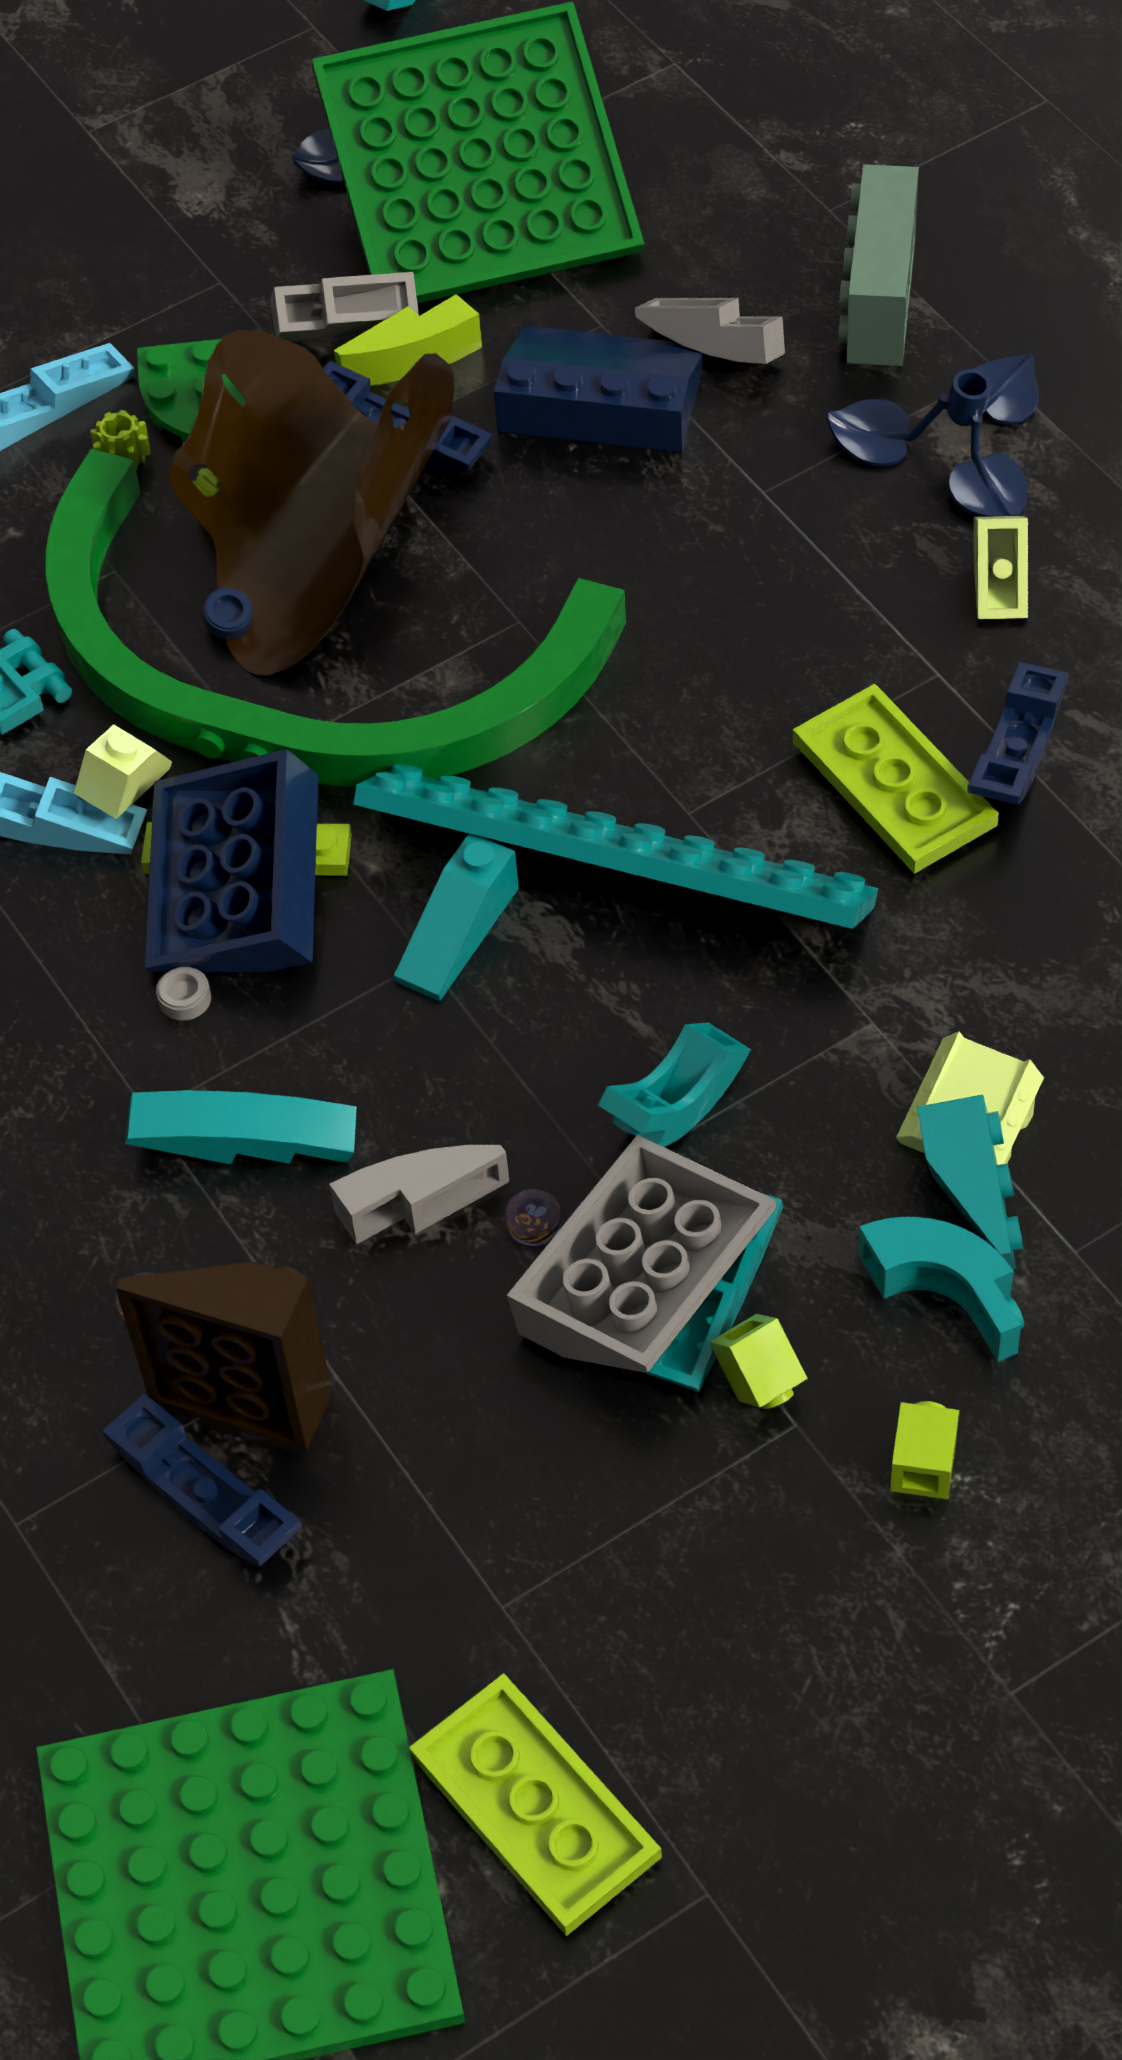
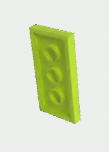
M876 684L871 685L793 729V743L914 874L998 826L999 813L983 796L967 793L969 781Z
M504 1673L409 1747L411 1758L566 1936L662 1858L660 1846Z

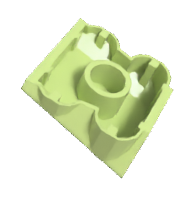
M958 1031L942 1039L896 1138L900 1144L925 1153L917 1107L983 1094L988 1113L999 1111L1005 1144L994 1146L997 1164L1008 1163L1011 1157L1012 1146L1019 1130L1027 1127L1033 1116L1035 1096L1044 1077L1030 1059L1024 1062L968 1040Z

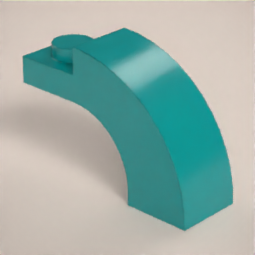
M710 1023L685 1024L674 1046L653 1072L636 1083L607 1086L598 1106L614 1116L612 1122L621 1130L635 1136L639 1135L662 1147H666L688 1133L713 1108L734 1080L751 1049Z
M896 1217L859 1226L858 1256L883 1299L910 1290H927L943 1294L956 1301L969 1314L997 1362L1018 1353L1020 1331L1024 1328V1320L1017 1303L1011 1297L1014 1271L1000 1253L985 1240L964 1228L931 1218Z

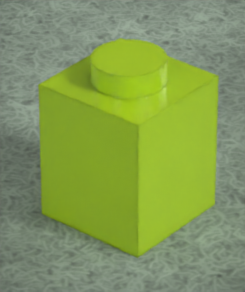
M755 1314L709 1342L739 1402L763 1407V1409H770L790 1399L794 1394L792 1388L808 1379L777 1318Z
M922 1401L916 1404L901 1402L892 1460L890 1491L949 1499L959 1410L947 1409L943 1405L931 1401Z

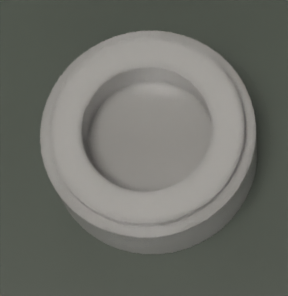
M178 967L165 973L157 984L156 994L160 1008L165 1015L172 1019L182 1021L194 1019L203 1014L210 1005L211 991L208 980L201 971L195 968Z

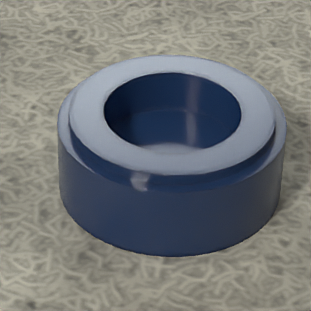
M234 588L215 590L207 597L204 603V624L208 631L218 638H238L244 635L251 626L252 603L248 596L240 590Z

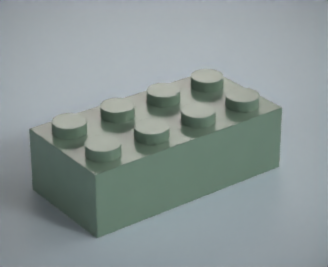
M863 164L861 184L852 183L851 212H858V215H849L847 244L854 246V248L845 247L843 276L850 278V281L841 280L839 309L848 311V315H840L839 343L847 344V363L903 366L916 237L919 167Z

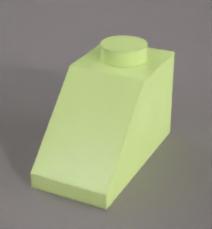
M1024 516L974 517V578L977 619L1028 618V518Z
M112 725L86 749L74 794L117 819L155 781H158L170 769L172 761L131 734Z

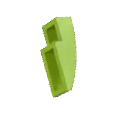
M457 294L420 316L408 306L335 349L336 364L369 378L370 386L399 381L424 354L437 353L448 364H451L482 348L479 313Z

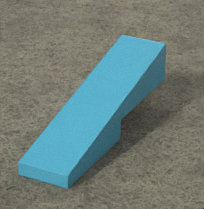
M110 343L31 368L30 384L0 393V451L134 378L135 368Z

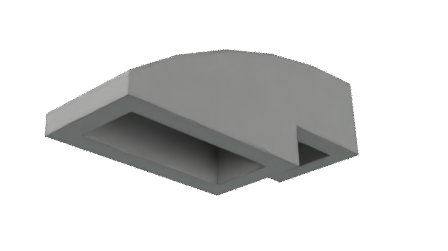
M413 272L322 278L320 284L274 287L270 297L275 336L287 341L308 340L367 331L408 306L419 315Z
M654 298L635 307L636 318L656 332L685 347L710 356L737 362L767 364L785 354L782 316H740L739 298Z
M461 1145L428 1149L397 1156L357 1170L330 1183L334 1211L356 1244L404 1218L416 1234L509 1182L507 1155L501 1145Z

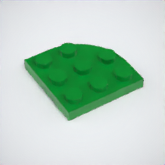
M222 339L137 348L139 387L145 411L149 419L160 431L165 428L169 432L181 437L182 444L188 439L198 415L208 360L214 352L216 345ZM223 374L222 379L226 389L240 405L245 406L244 396L228 377Z

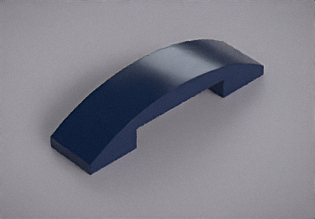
M329 361L323 368L325 373L359 412L372 422L378 424L386 399L370 392L369 378ZM393 403L391 414L393 426L396 428L408 421L410 411L408 408ZM451 415V420L425 467L443 471H469L491 443L493 434Z
M1019 662L1007 691L1005 709L986 754L981 753L968 784L967 793L1016 805L1021 803L1034 780L1046 750L1062 702L1069 673Z
M145 1393L102 1431L109 1443L158 1493L214 1540L250 1563L259 1567L262 1566L302 1528L301 1521L260 1488L255 1493L189 1439L183 1425Z

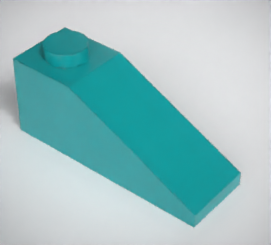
M473 834L467 835L444 867L394 974V981L439 1002L519 889L515 851Z

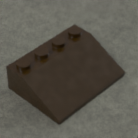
M246 1262L119 1279L116 1292L148 1397L159 1406L298 1449L308 1450L333 1393L310 1283L307 1277L302 1276L295 1269L284 1265L270 1267L256 1262Z

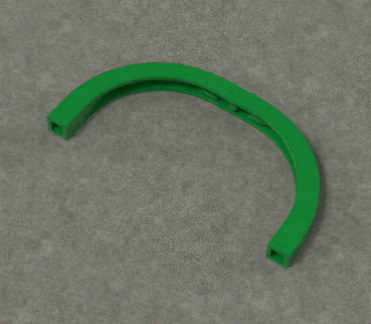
M90 449L58 503L50 526L46 547V580L57 629L64 649L78 675L110 709L139 729L164 741L199 752L203 756L212 759L220 758L236 762L287 749L317 773L318 784L356 787L357 784L375 776L378 772L392 771L394 764L415 766L423 770L422 776L440 779L441 776H452L475 769L509 754L532 741L555 724L581 699L598 677L626 624L625 590L578 578L555 624L535 652L513 673L481 694L450 708L400 721L381 723L320 721L271 709L180 682L138 658L110 629L98 607V582L106 552L116 532L141 493L134 460Z

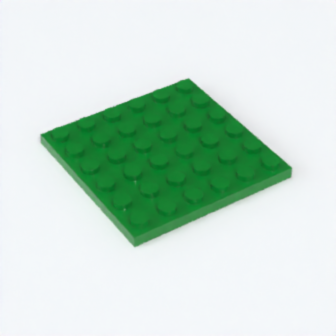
M573 1L312 59L313 74L369 275L413 272L417 303L643 252L644 240Z
M393 1669L36 1747L80 2060H305L465 2023Z

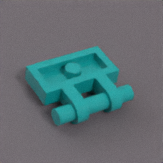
M17 629L9 630L4 635L3 643L5 647L0 649V733L2 735L44 711L41 698L39 697L40 694L51 695L58 703L67 701L72 694V689L65 682L66 676L56 664L48 663L41 656L42 650L31 637H24ZM18 667L27 669L30 673L21 677L15 669Z

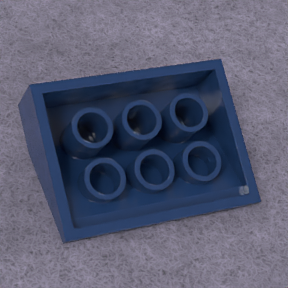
M524 326L503 358L495 385L494 399L497 432L683 452L706 354L674 341Z
M287 749L154 782L144 968L147 971L168 972L178 967H192L201 972H271L312 963L318 774Z

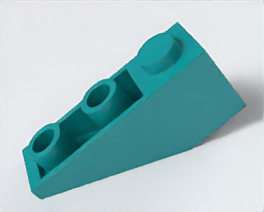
M983 1094L918 1106L917 1110L925 1157L932 1177L976 1234L996 1249L1012 1270L1016 1269L1013 1251L1024 1248L1018 1216L1007 1217L1004 1198L1014 1196L1008 1163L997 1164L994 1146L1005 1144L999 1111L988 1113Z

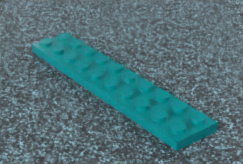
M394 764L392 771L378 772L375 776L356 785L353 805L851 929L858 925L875 907L878 888L865 885V878L855 874L837 872L834 874V877L814 873L815 866L806 862L785 860L784 865L764 860L765 854L757 850L735 848L734 852L714 848L715 842L713 840L700 836L688 835L684 837V840L665 836V829L651 824L638 823L635 824L634 828L615 824L616 817L607 813L589 811L583 816L567 812V805L558 801L540 799L537 800V804L518 800L519 794L509 789L489 788L488 792L470 788L471 782L460 777L441 776L440 780L422 776V769L411 765Z

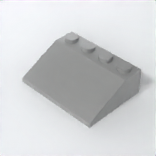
M637 1135L506 1295L518 1334L564 1358L648 1373L777 1208L776 1200Z

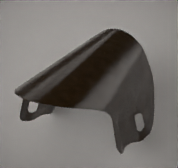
M237 330L225 336L216 345L207 363L197 418L188 439L174 454L169 470V478L175 496L214 540L217 554L218 589L234 588L240 590L248 596L252 603V623L248 631L238 638L226 639L227 646L234 658L247 672L257 676H269L283 671L300 661L325 636L350 600L451 420L454 396L453 372L451 366L437 353L424 354L396 383L386 397L378 424H376L353 406L345 394L325 373L316 357L300 345L264 331ZM223 374L228 377L244 396L245 406L240 405L226 389L222 379ZM407 399L410 417L405 424L394 428L391 407L396 400ZM197 464L205 465L220 481L221 489L213 496L206 497L188 477L192 466Z

